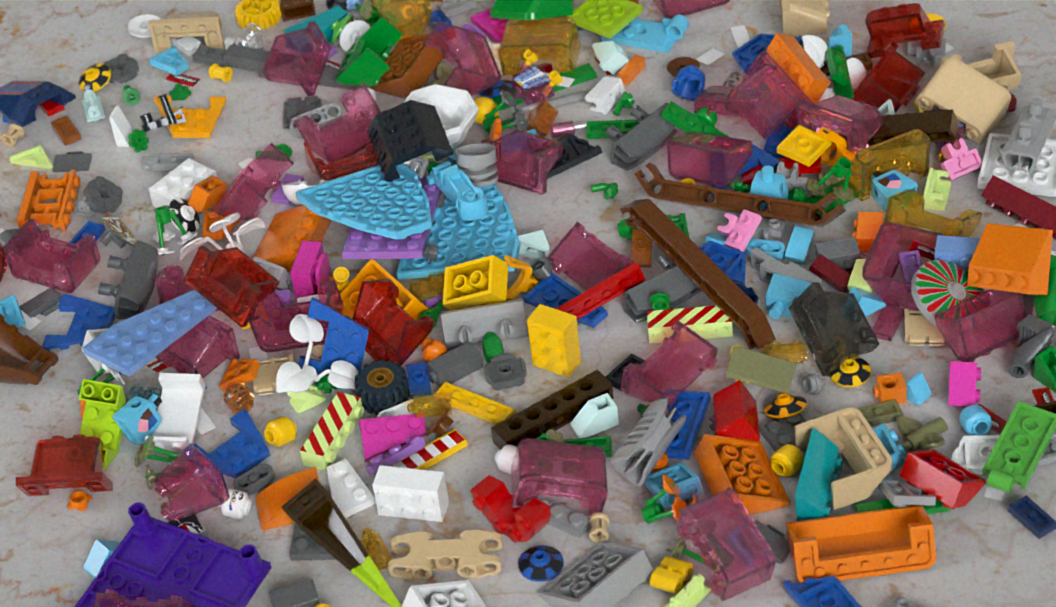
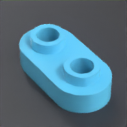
M750 239L745 248V253L749 257H751V251L756 247L768 253L776 260H781L785 257V245L778 241Z

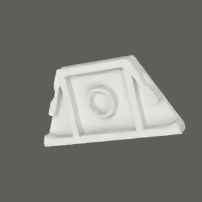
M1000 435L963 436L959 447L953 452L951 460L975 474H982L983 467ZM1016 459L1010 460V462L1013 463L1018 462Z

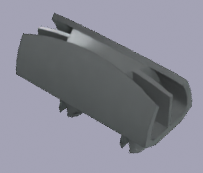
M667 102L652 114H647L638 105L636 109L633 108L630 115L641 122L625 134L613 124L611 128L608 127L605 134L616 141L612 144L610 154L613 165L628 171L651 157L673 138L677 132L674 129L675 125L660 117L668 105Z
M139 240L133 245L130 256L127 259L109 255L107 268L124 270L121 283L118 286H113L112 284L100 282L98 288L99 295L115 297L114 314L117 319H128L142 313L149 302L155 286L158 249Z
M666 254L665 258L661 255L657 260L665 272L624 292L622 303L624 312L636 323L647 320V311H655L649 299L656 292H664L669 295V305L674 308L702 291Z

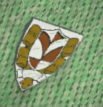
M118 217L99 218L110 229L101 240L103 245L107 246L111 240L120 248H123L126 243L131 246L136 243L137 240L132 232Z

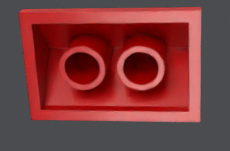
M738 380L713 395L716 435L759 442L760 432L756 400L744 384Z

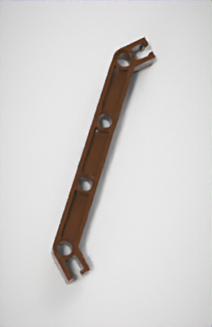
M648 163L645 166L652 172L653 180L648 182L642 170L634 173L646 193L650 197L662 201L741 214L745 209L759 214L762 218H774L780 221L815 227H824L846 212L842 204H838L837 208L829 213L825 210L831 202L838 200V197L832 192L817 203L809 204L665 180L656 165ZM660 184L661 190L655 194L654 189ZM713 193L714 199L712 202L708 203L707 197L709 194ZM767 202V210L761 212V204ZM821 211L822 218L819 221H815V214Z
M650 199L635 200L620 208L622 214L630 213L631 219L627 218L625 220L627 226H638L741 329L749 349L755 347L756 349H761L776 340L764 312Z

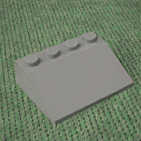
M601 541L537 592V594L553 607H614L620 599L628 596L637 585L644 583L654 570L644 549Z

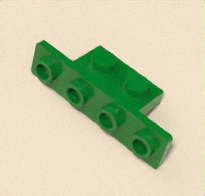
M838 45L834 49H828L825 54L837 106L841 108L854 98L844 48L842 45Z

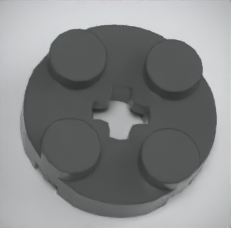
M120 54L117 58L104 62L111 69L110 83H114V81H119L120 83L129 82L137 76V71H139L137 61L134 58L128 57L127 54Z
M97 176L96 179L91 180L87 184L83 194L84 196L86 195L87 204L90 208L105 214L106 211H111L112 213L118 209L122 202L123 190L104 177Z
M510 353L499 354L490 359L491 362L484 366L485 379L492 386V389L496 391L522 386L525 383L527 375L526 363L521 357L519 359L515 358Z

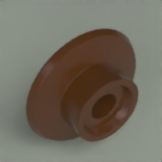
M679 57L668 63L667 71L676 77L681 68L688 65L700 68V64L694 58Z
M451 407L447 409L425 436H429L434 432L441 437L454 422L448 416Z

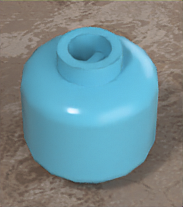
M979 405L966 407L959 416L960 425L969 436L985 435L992 427L990 415Z

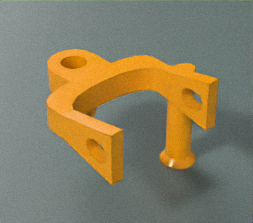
M825 123L816 135L832 141V145L821 155V164L825 163L833 167L840 157H845L851 161L853 168L858 161L857 159L861 156L860 150L852 147L848 151L846 140ZM837 148L835 157H830V155Z
M508 255L504 256L505 261L510 267L522 269L518 279L507 290L506 299L512 300L516 298L521 291L528 293L539 284L537 279L531 275L532 267L527 262Z

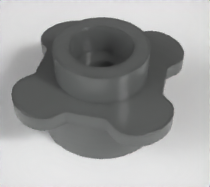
M431 240L430 246L426 245L424 257L428 258L427 264H430V260H437L439 245H434L433 240Z

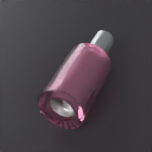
M573 121L550 124L552 138H561L568 134L574 135L575 130L587 128L586 122L573 124Z

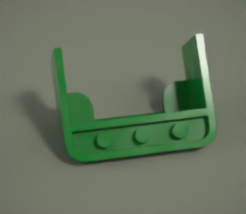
M495 0L490 9V18L538 20L573 15V0Z
M381 16L349 48L337 72L335 81L340 85L375 87L379 83L380 77L391 67L385 61L391 54L392 46L404 34L385 17Z

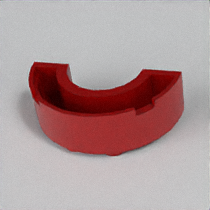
M488 475L470 490L473 497L472 503L475 508L484 514L497 533L506 535L514 543L529 541L550 523L551 511L548 504L532 498L524 506L521 505L509 493L504 482L491 475Z

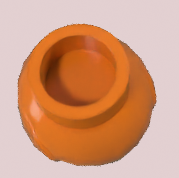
M425 338L421 343L422 357L426 362H430L447 353V347L439 340Z

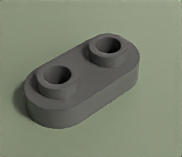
M541 258L531 265V275L536 279H546L552 274L553 265L547 259Z
M260 464L234 480V489L244 491L248 496L273 482L275 478L273 468L268 464Z

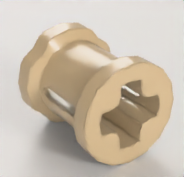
M12 123L9 130L3 133L0 138L6 146L13 147L17 139L23 137L25 132L22 127Z
M604 513L592 514L589 518L591 525L589 538L595 543L607 541L609 539L607 526L610 523L608 515Z

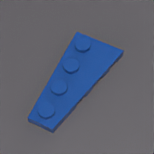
M552 273L522 298L525 303L535 307L542 304L556 309L582 293ZM600 306L579 318L577 322L594 328L608 316L607 310Z
M668 391V412L674 407L677 408L671 421L675 423L683 414L686 415V420L666 449L668 459L689 460L711 400L710 393Z

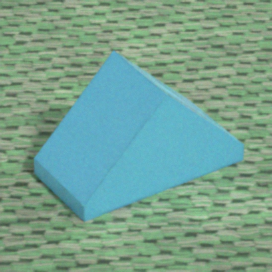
M852 287L839 310V314L850 325L886 307V305L875 293Z
M96 539L83 566L84 570L95 579L120 542Z

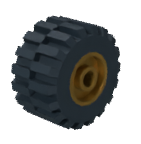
M385 359L379 362L375 360L371 364L364 365V369H359L358 375L355 376L356 394L358 397H361L364 411L367 410L369 414L375 412V415L378 416L381 411L409 400L410 389L407 373L399 363H394L392 360L385 361Z

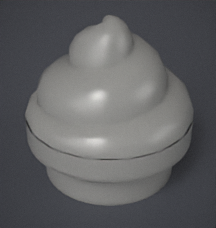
M814 373L808 374L802 380L803 391L810 395H817L825 385L824 380Z

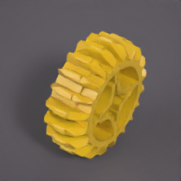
M243 0V2H238L235 10V19L242 29H247V31L253 30L254 32L274 27V24H278L282 16L278 0Z

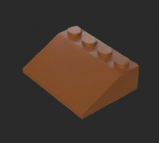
M439 32L401 39L385 61L391 66L390 69L380 77V81L375 87L371 86L369 89L400 98L408 97L412 91L420 89L429 80L428 77L436 70L438 63L446 57V53L450 49L449 45Z

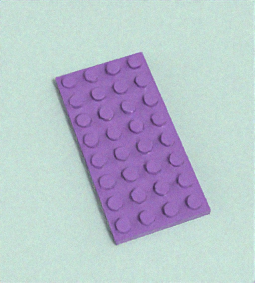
M423 175V178H418V181H421L422 189L425 190L429 199L431 222L433 224L442 191L435 184L429 185L426 181L428 175ZM351 227L342 256L343 259L423 258L431 228L422 233L409 235L405 239L396 240Z

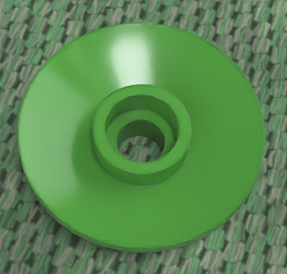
M352 14L347 15L341 21L336 19L331 29L334 30L331 38L332 45L349 22Z

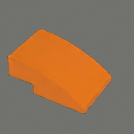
M316 467L287 476L255 496L262 531L294 524L281 507L315 478L319 481Z

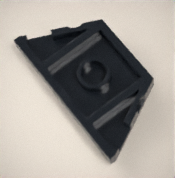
M568 134L537 149L534 165L535 175H533L535 184L541 183L601 154V147L599 145L594 147L589 145L587 140Z

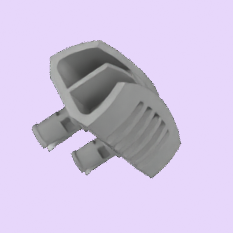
M1039 98L1031 99L1030 105L1022 107L1016 120V125L1013 126L1008 142H1006L1002 150V159L1007 170L1017 162L1018 170H1020L1025 162H1029L1028 173L1030 174L1036 166L1056 120V112L1050 108L1042 107L1043 101Z
M522 299L440 312L447 349L459 347L470 341L473 344L475 342L482 343L484 335L488 332H494L501 340L505 337L515 338L528 335Z
M659 399L650 403L643 413V418L638 420V425L633 427V432L629 433L628 439L622 443L623 446L617 450L610 460L620 475H623L629 482L638 487L642 486L685 423L686 415L684 414L675 423L671 421L677 409L675 407L665 414L668 399Z

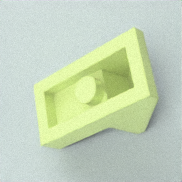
M310 385L304 392H287L291 397L289 402L297 413L306 411L326 400L321 390L314 385Z

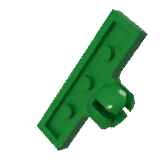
M670 101L660 116L717 152L734 145L736 142L714 127L718 118L714 110H712L710 115L707 114L710 109L709 107H701L693 114Z

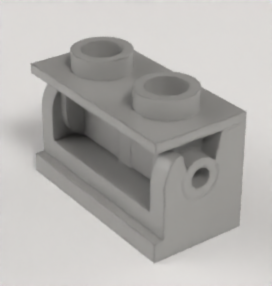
M256 256L246 273L257 282L280 291L284 289L290 290L293 285L291 274L286 272V268Z

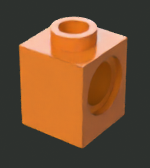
M902 372L876 376L873 395L874 398H878L879 403L895 399L898 404L906 403L907 386Z

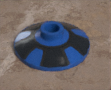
M495 77L478 89V93L481 97L494 98L502 96L500 94L501 90L509 92L515 86L510 80H500V78Z
M545 545L529 548L520 556L518 561L519 571L522 576L535 582H544L555 578L564 566L562 554L557 549Z

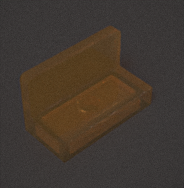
M544 100L531 110L527 118V131L536 129L537 134L544 138L548 135L558 111Z

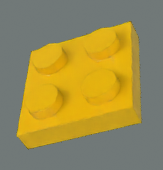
M798 125L777 146V153L810 167L832 145V141L816 135L817 132Z

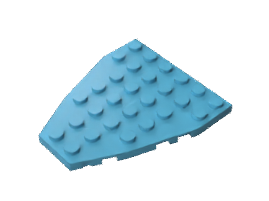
M404 163L396 166L400 178L391 182L384 180L381 167L377 165L296 192V199L314 214L376 235L398 240L432 228L429 199L425 190L422 189L421 181H418L417 173Z
M494 183L489 186L478 187L483 190L487 197L488 212L481 219L474 221L461 219L457 215L456 206L446 197L444 199L445 204L441 208L437 207L426 244L430 246L431 240H433L434 245H439L437 260H430V264H427L428 258L424 257V255L423 258L400 259L396 273L398 280L443 277L445 267L491 255L505 261V255L518 259L521 247L509 206L504 201L497 185ZM508 265V272L515 271L516 268Z

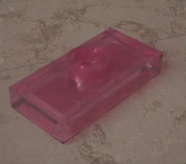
M886 305V307L882 308L871 330V337L892 341L904 316V308Z

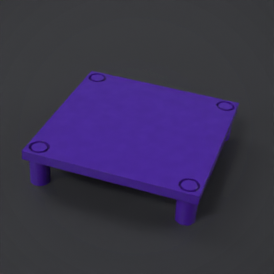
M137 502L128 509L134 525L74 607H246L272 566L270 562L261 559L254 545H245L240 550L231 548L150 516L146 506L141 502Z

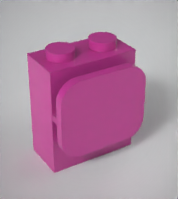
M302 241L290 272L296 302L297 298L329 291L330 283L328 277L332 276L329 257L327 253H324L322 242Z

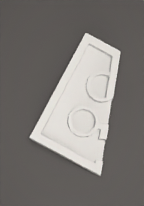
M346 458L326 467L331 496L345 518L376 504L375 497Z

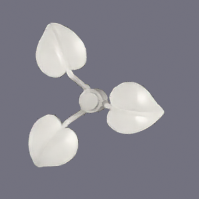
M802 36L804 50L821 69L824 66L823 61L827 60L825 52L828 50L826 43L817 36ZM849 58L846 62L852 89H859L866 83V70L860 60ZM827 87L817 103L819 120L822 116H837L841 108L837 106L835 93H832V88Z
M240 214L228 215L224 219L213 223L209 228L212 233L221 228L223 229L230 242L225 246L226 251L209 236L199 237L182 247L179 258L182 261L192 250L206 242H210L224 254L225 258L229 256L233 265H236L247 258L243 251L244 247L241 244L240 236L255 229L265 228V224L261 218H254L246 222L233 233V237L237 239L236 243V241L232 240L226 226L238 220Z
M304 314L296 315L289 325L290 334L299 342H309L302 369L295 362H286L280 366L276 376L277 393L304 392L314 381L318 382L326 374H329L328 381L333 386L340 389H355L354 382L355 376L358 375V370L347 361H335L331 365V370L327 369L317 375L314 367L308 366L313 341H321L324 331L316 319L309 318L308 315Z

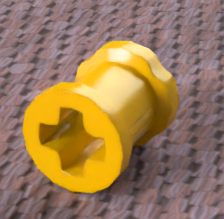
M213 63L209 68V77L211 79L218 78L228 83L232 78L233 70L231 67L224 68L220 67L217 63Z

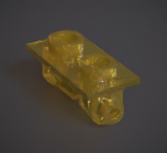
M793 341L789 344L771 342L768 345H764V354L783 360L784 357L788 356V361L803 363V361H807V343Z
M450 393L413 396L414 401L407 405L408 411L415 414V418L440 416L451 407Z
M365 528L362 534L363 539L360 540L361 544L379 571L387 568L389 561L393 558L379 533L376 534L373 529Z

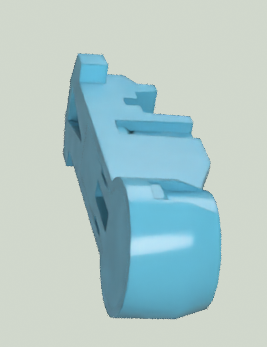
M447 161L432 167L430 175L426 177L427 183L429 185L435 184L456 206L457 215L461 219L474 221L481 219L487 214V197L483 190L475 187L469 177L462 170H458L456 164L451 166V163Z

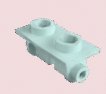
M86 90L84 93L85 99L82 100L87 122L105 118L100 97L95 96L93 90Z

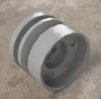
M474 143L463 145L455 150L456 163L460 166L458 170H462L475 187L489 186L498 181V168L494 164L497 161L494 145Z

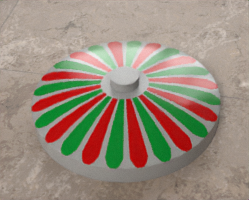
M932 260L923 264L914 274L911 282L913 299L923 316L937 328L954 335H970L984 325L989 315V303L983 288L967 286L968 271L952 262Z

